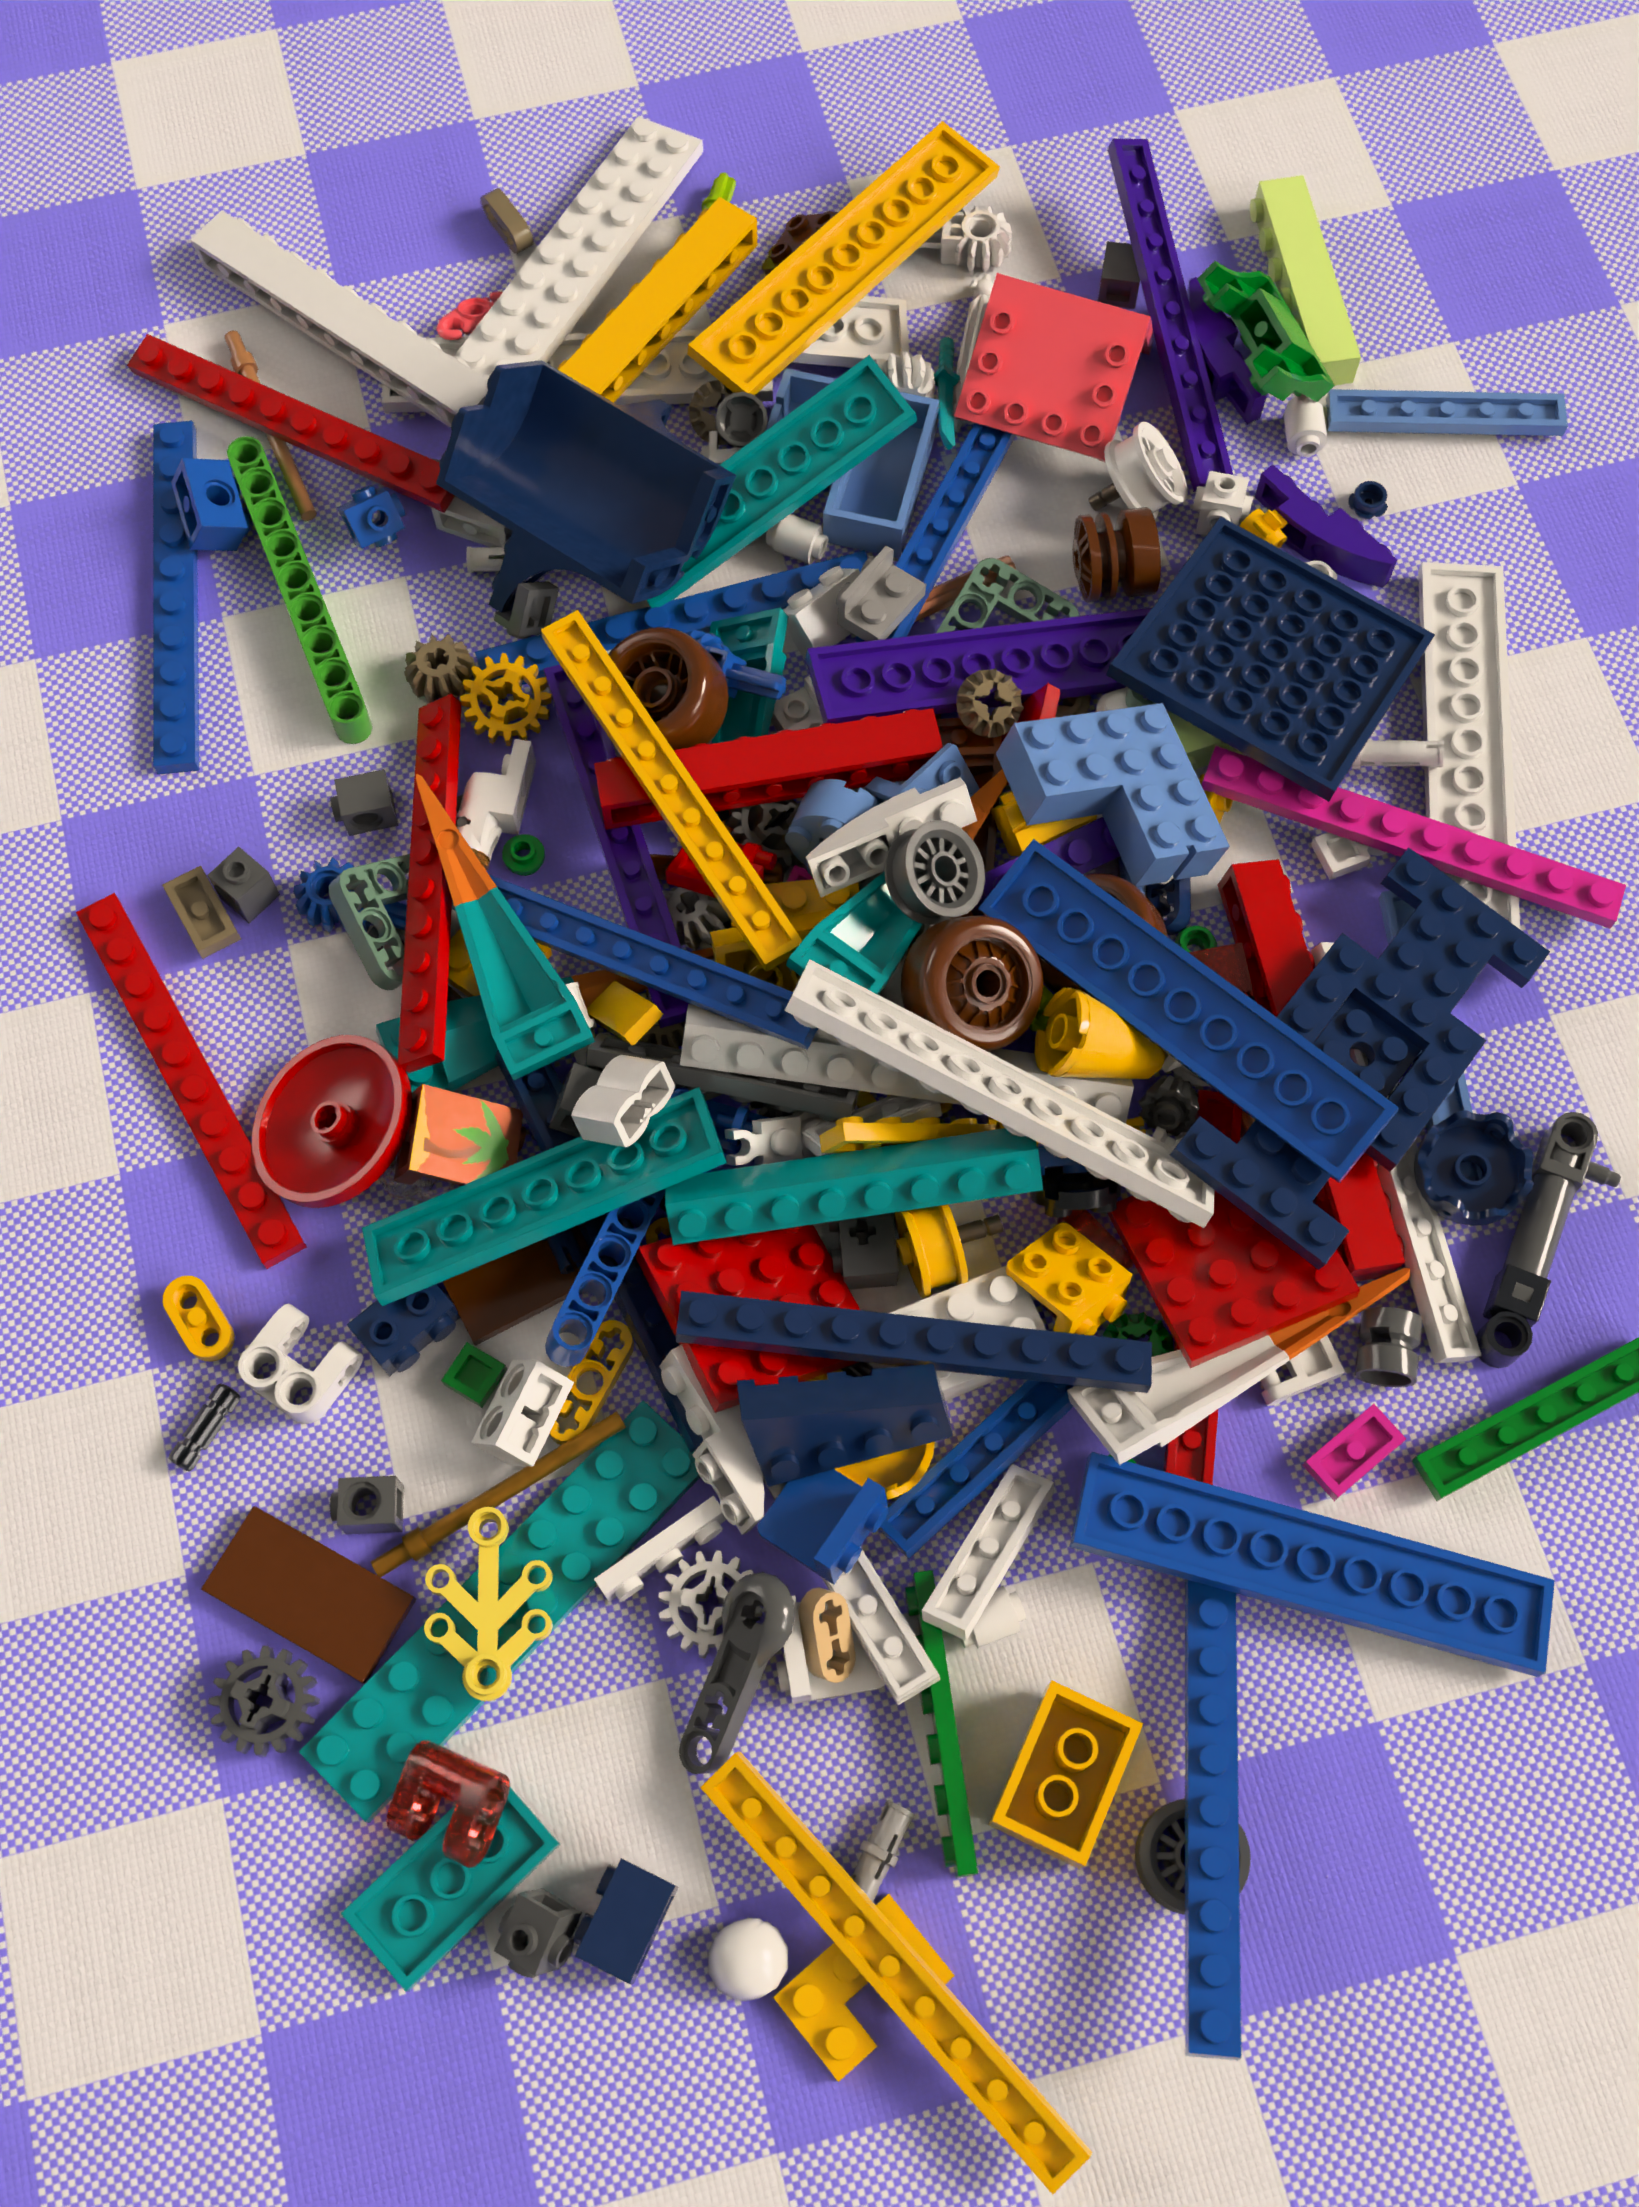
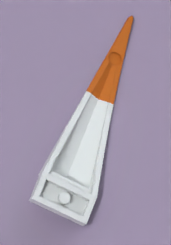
M1402 1268L1360 1286L1358 1297L1193 1368L1189 1367L1181 1350L1152 1357V1386L1148 1393L1074 1386L1067 1390L1070 1403L1115 1461L1121 1465L1156 1444L1162 1448L1409 1280L1410 1268Z

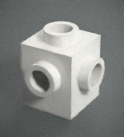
M1209 471L1206 487L1198 486L1192 510L1200 512L1196 534L1206 536L1220 516L1239 526L1240 520H1244L1250 514L1253 496L1246 495L1249 478Z

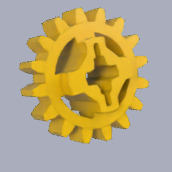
M506 653L501 654L500 663L494 664L489 656L485 657L486 668L484 670L473 666L471 670L475 680H463V687L470 694L460 696L462 706L470 707L464 712L466 722L476 721L473 727L475 734L480 735L487 730L489 743L494 744L498 736H503L506 746H511L512 736L516 735L519 736L520 740L528 741L526 731L529 729L539 734L541 726L538 718L548 720L550 717L549 710L542 705L551 704L552 698L551 693L542 692L548 687L546 677L536 679L539 673L538 666L533 664L527 669L524 668V658L520 655L514 663H509ZM504 675L503 677H501V678H499V679H497V680L490 681L491 679H493V678H495V677ZM523 681L532 689L534 699H531L530 695L523 693ZM507 694L513 695L514 701L508 700L505 706L500 705L499 698L505 699ZM479 700L484 705L490 706V719L480 710ZM518 718H523L519 722L508 724L509 722L514 721Z

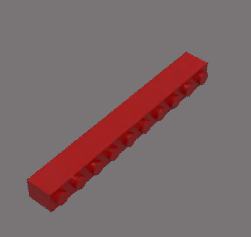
M1279 859L1231 864L1217 886L1237 952L1240 951L1243 957L1244 971L1248 974L1255 1002L1277 1017L1315 968L1314 957L1307 950L1302 934V919L1295 912L1290 896L1291 884L1289 878L1283 873ZM1366 1153L1360 1157L1340 1183L1330 1177L1313 1200L1314 1204L1350 1230L1337 1248V1251L1355 1282L1384 1277L1405 1263L1404 1243L1400 1235L1396 1234L1391 1218V1202L1388 1195L1383 1192L1377 1173L1378 1162Z

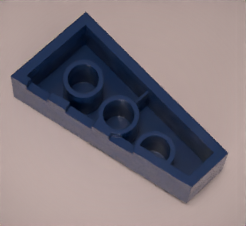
M934 1364L872 1369L869 1376L862 1377L846 1375V1371L827 1373V1380L798 1382V1376L778 1377V1384L755 1386L754 1379L737 1381L741 1421L768 1487L953 1437L945 1397Z

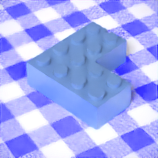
M785 368L776 395V403L773 405L766 430L836 379ZM899 392L915 411L918 421L832 483L823 512V535L828 536V543L877 554L885 546H888L894 550L893 557L900 558L937 432L939 400Z
M1163 703L1014 723L996 752L1027 826L1102 814L1131 881L1136 887L1167 882L1172 875L1175 880L1208 875L1230 847Z

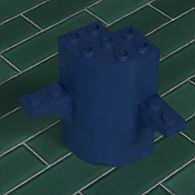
M542 360L497 365L487 381L488 391L484 404L461 407L453 418L451 424L452 433L447 449L440 459V472L436 482L441 488L513 531L504 546L505 557L501 569L492 583L493 593L489 606L500 613L512 610L518 584L539 582L545 575L555 569L584 575L630 604L657 597L669 590L684 576V571L681 570L683 564L690 557L697 560L707 545L721 517L736 475L677 439L665 427L672 406L660 399L617 405Z

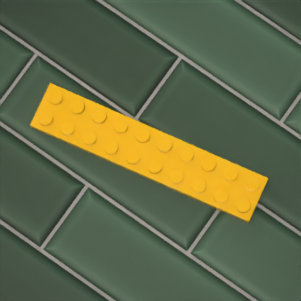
M942 121L690 342L687 355L733 393L746 392L755 396L997 178L1000 166Z

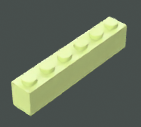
M1304 175L1259 181L1256 197L1251 199L1250 217L1253 223L1257 222L1259 228V246L1261 252H1266L1268 257V275L1275 282L1279 293L1334 385L1353 383L1361 355Z

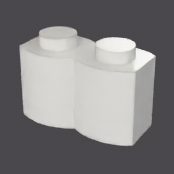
M619 1055L612 1059L603 1069L597 1085L590 1087L581 1095L573 1108L571 1117L582 1139L628 1147L635 1143L643 1134L650 1116L657 1114L664 1108L674 1091L675 1084L665 1062Z

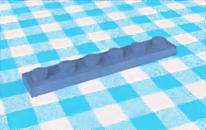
M1331 389L1326 397L1328 431L1563 436L1568 427L1564 394Z

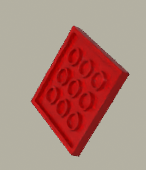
M1217 1191L1214 1193V1214L1204 1228L1193 1222H1182L1173 1217L1166 1208L1151 1200L1142 1201L1134 1196L1118 1201L1117 1209L1107 1213L1190 1368L1358 1297L1360 1291L1337 1249L1326 1265L1318 1270Z
M814 1225L673 1245L672 1238L669 1237L640 1246L635 1254V1258L675 1336L681 1291L860 1310L847 1284L843 1282L842 1275L833 1272V1260ZM679 1342L683 1346L691 1367L715 1413L740 1405L737 1381L754 1379L755 1386L778 1384V1377L798 1376V1382H805L859 1363L856 1361Z

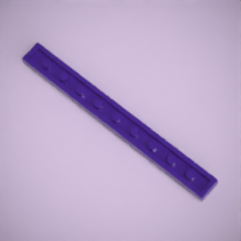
M1112 139L1107 150L1149 316H1151L1152 329L1193 492H1196L1198 486L1206 487L1209 471L1233 475L1148 139Z
M561 665L544 668L547 685L626 926L629 929L681 948L640 824L605 830L594 763L617 757L612 741ZM647 987L651 1002L663 1013L662 1017L658 1020L660 1028L686 1021L688 1004L690 1003Z

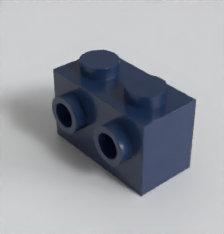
M435 1284L384 1306L376 1300L349 1322L347 1326L390 1377L396 1371L403 1372L410 1368L419 1359V1352L433 1340L434 1342H439L450 1335L456 1327L455 1322L461 1317L454 1304Z
M622 1858L617 1868L609 1864L596 1890V1894L602 1896L600 1904L594 1916L588 1913L584 1915L574 1935V1943L579 1945L575 1957L628 1984H634L679 1887Z

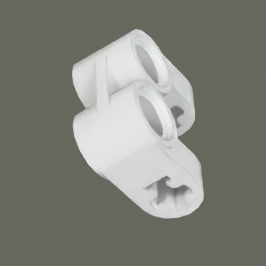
M288 1303L277 1310L248 1348L243 1351L239 1359L238 1371L240 1377L257 1395L265 1398L289 1415L294 1421L301 1424H311L320 1420L327 1413L331 1405L355 1376L362 1364L363 1354L346 1342L341 1341L327 1353L314 1371L301 1366L287 1355L305 1333L309 1324V1316ZM276 1362V1369L270 1377L257 1379V1373L263 1364ZM304 1387L313 1388L312 1396L306 1403L301 1405L293 1404V1397L298 1390Z

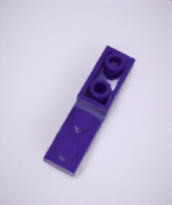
M1194 277L1189 281L1187 295L1214 401L1216 402L1227 397L1248 425L1260 419L1267 395L1263 396L1253 387L1249 379L1252 373L1245 364L1242 354L1234 349L1238 334L1234 321L1226 316L1223 311L1215 313L1206 305L1202 298L1205 292L1197 277Z
M1271 465L1261 473L1255 498L1268 510L1273 511L1275 509L1288 522L1282 529L1283 533L1287 536L1285 542L1287 546L1310 561L1326 563L1340 576L1382 588L1389 583L1397 559L1392 555L1389 548L1375 540L1357 519L1349 516L1341 507L1328 516L1318 502L1311 500L1296 486V483L1290 476L1284 475L1274 465Z

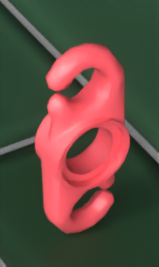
M492 292L489 294V298H469L460 302L457 308L439 320L436 329L438 335L447 340H458L462 338V332L464 334L472 333L503 292Z

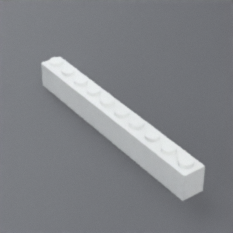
M221 210L190 239L204 268L451 428L453 418L461 407L484 404L488 391L487 381L489 375L484 374L481 376L472 370L459 356L453 358L445 353L434 340L430 338L423 339L404 321L399 320L397 322L387 316L385 311L376 303L369 304L365 302L349 286L344 285L342 287L334 282L324 270L320 268L315 270L307 265L296 252H287L279 247L276 241L269 235L264 234L262 236L254 231L244 219L240 217L235 219Z
M688 1004L680 1059L681 1066L962 1105L960 1101L944 1093H934L927 1090L920 1084L919 1080L902 1071L895 1072L883 1067L877 1058L859 1049L852 1050L844 1047L834 1036L819 1028L808 1050L713 1012ZM1007 1049L987 1051L1126 1124L1134 1089L1132 1079L1052 1077L1047 1072L1040 1071L1037 1067L1035 1053Z

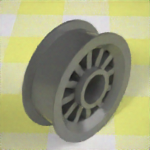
M941 820L927 822L917 829L900 834L888 849L884 868L887 888L897 907L910 919L925 925H935L944 920L965 915L978 904L985 885L983 860L972 838L957 825Z
M1184 1798L1159 1808L1144 1822L1136 1840L1135 1865L1140 1881L1149 1895L1166 1909L1185 1915V1894L1180 1892L1185 1883V1866L1180 1858L1181 1848L1185 1844V1834L1177 1820L1185 1818ZM1239 1824V1887L1241 1892L1248 1879L1251 1855L1247 1837ZM1169 1827L1177 1841L1164 1835L1163 1831ZM1158 1842L1168 1847L1170 1852H1156ZM1157 1860H1170L1171 1865L1160 1872ZM1176 1872L1178 1875L1171 1886L1164 1878Z

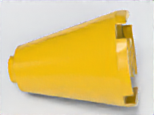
M1063 988L1054 994L1045 1007L1042 1015L1048 1016L1049 1020L1045 1031L1037 1029L1035 1037V1059L1040 1071L1047 1072L1052 1077L1149 1079L1162 1068L1165 1061V1051L1142 1035L1108 1006L1079 989Z

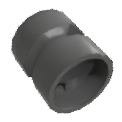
M746 392L733 393L724 398L718 406L715 417L716 431L720 438L729 446L743 448L765 432L768 423L767 411L763 403L756 396Z
M1370 1307L1364 1309L1361 1312L1359 1338L1365 1345L1357 1350L1355 1376L1363 1382L1384 1387H1408L1414 1385L1417 1382L1419 1356L1413 1349L1417 1348L1421 1343L1423 1321L1421 1316L1414 1312L1394 1307Z

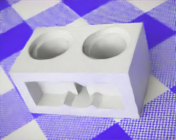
M512 1360L471 1443L508 1465L533 1467L574 1382L539 1360Z

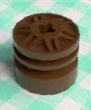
M1142 507L1121 510L1117 515L1115 530L1109 515L1105 512L1098 513L1095 523L1089 514L1079 515L1076 518L1072 548L1073 565L1081 595L1086 603L1097 602L1101 593L1106 600H1113L1117 593L1119 580L1125 595L1128 597L1152 595L1158 591L1161 575L1160 544L1155 518L1151 509Z

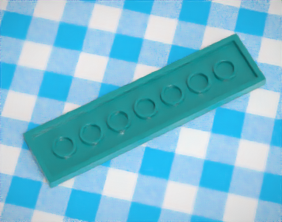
M870 355L720 464L723 468L734 473L736 478L718 524L698 559L690 557L683 564L681 570L684 571V576L666 592L646 600L651 608L661 607L674 600L918 421L915 411Z
M695 1088L669 1099L661 1111L650 1116L643 1134L635 1143L628 1147L584 1140L580 1136L362 1227L374 1296L382 1306L727 1163L700 1088Z

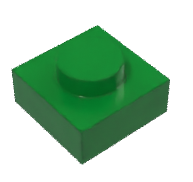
M466 1342L441 1382L444 1386L483 1408L508 1369L502 1362Z

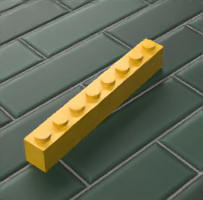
M719 197L709 209L706 208L700 213L697 222L686 233H682L677 238L671 250L663 258L655 261L646 277L640 283H636L631 287L628 296L620 305L607 313L604 322L593 334H588L583 339L580 348L569 359L564 360L557 370L615 403L757 247V218Z

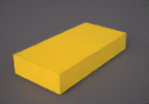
M615 980L587 1008L590 1019L594 1018L596 1024L631 1046L635 1045L663 1015L654 1003Z

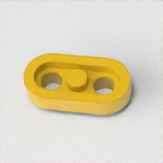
M181 1276L170 1282L163 1293V1306L188 1350L198 1359L207 1362L217 1361L225 1357L234 1345L235 1334L210 1289L202 1280L194 1276ZM193 1296L197 1297L194 1307L184 1309L186 1299ZM212 1333H218V1341L212 1346H206L205 1340L207 1336Z

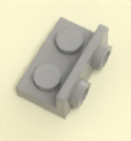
M885 546L876 557L870 556L864 563L860 575L852 584L847 582L841 588L836 598V604L838 605L837 624L865 641L887 639L926 593L925 583L893 565L894 550L888 546Z

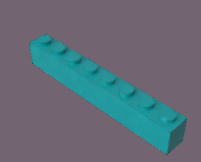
M1004 1128L701 1173L665 1188V1206L673 1245L1042 1191L1043 1185L1037 1142L1027 1136H1016Z

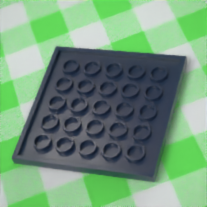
M1220 516L1111 662L1106 675L1156 704L1163 703L1166 710L1329 802L1421 659L1435 634Z

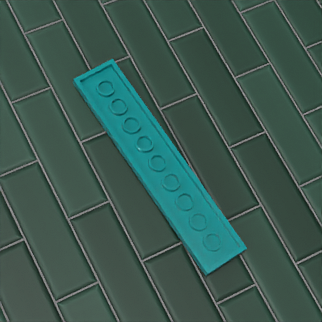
M644 1400L623 1420L626 1428L603 1441L499 1547L498 1600L522 1577L525 1565L531 1561L540 1560L545 1562L552 1571L553 1579L551 1585L546 1590L534 1592L498 1630V1649L522 1627L524 1615L532 1609H541L549 1615L553 1624L552 1633L597 1586L594 1579L622 1560L700 1479L695 1466V1458L692 1455L694 1452L690 1453L683 1437ZM542 1568L533 1569L529 1574V1582L532 1584L543 1582L546 1577L545 1570ZM478 1569L461 1585L477 1602ZM447 1600L435 1613L448 1615L455 1623L456 1633L477 1651L478 1630ZM540 1616L532 1618L528 1626L529 1631L535 1634L540 1633L544 1630L546 1621ZM444 1620L437 1621L432 1626V1635L434 1637H442L448 1631V1623ZM425 1623L299 1751L311 1766L367 1823H370L486 1702L475 1699L466 1691L462 1681L464 1667L442 1645L434 1644L426 1637L424 1632ZM544 1640L534 1641L511 1665L512 1674ZM494 1668L484 1669L479 1676L480 1683L482 1685H491L496 1680V1670Z

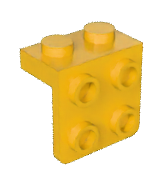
M1063 1222L1058 1223L1010 1259L1005 1270L1006 1274L1057 1315L1053 1327L1054 1332L1094 1336L1098 1327L1105 1321L1112 1323L1123 1313L1128 1303L1125 1300V1296L1133 1275L1075 1228Z

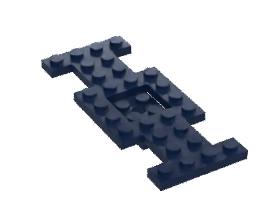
M1409 847L1380 884L1413 907L1415 911L1380 957L1377 959L1342 933L1277 1016L1286 1025L1399 1107L1397 1113L1364 1152L1389 1172L1398 1165L1487 1041L1451 1014L1476 977L1488 963L1520 988H1523L1550 953L1549 950ZM1350 1049L1362 1051L1368 1059V1066L1356 1064L1350 1057ZM1199 1116L1170 1153V1156L1318 1270L1326 1265L1350 1231L1312 1202L1330 1176L1256 1120L1236 1144Z

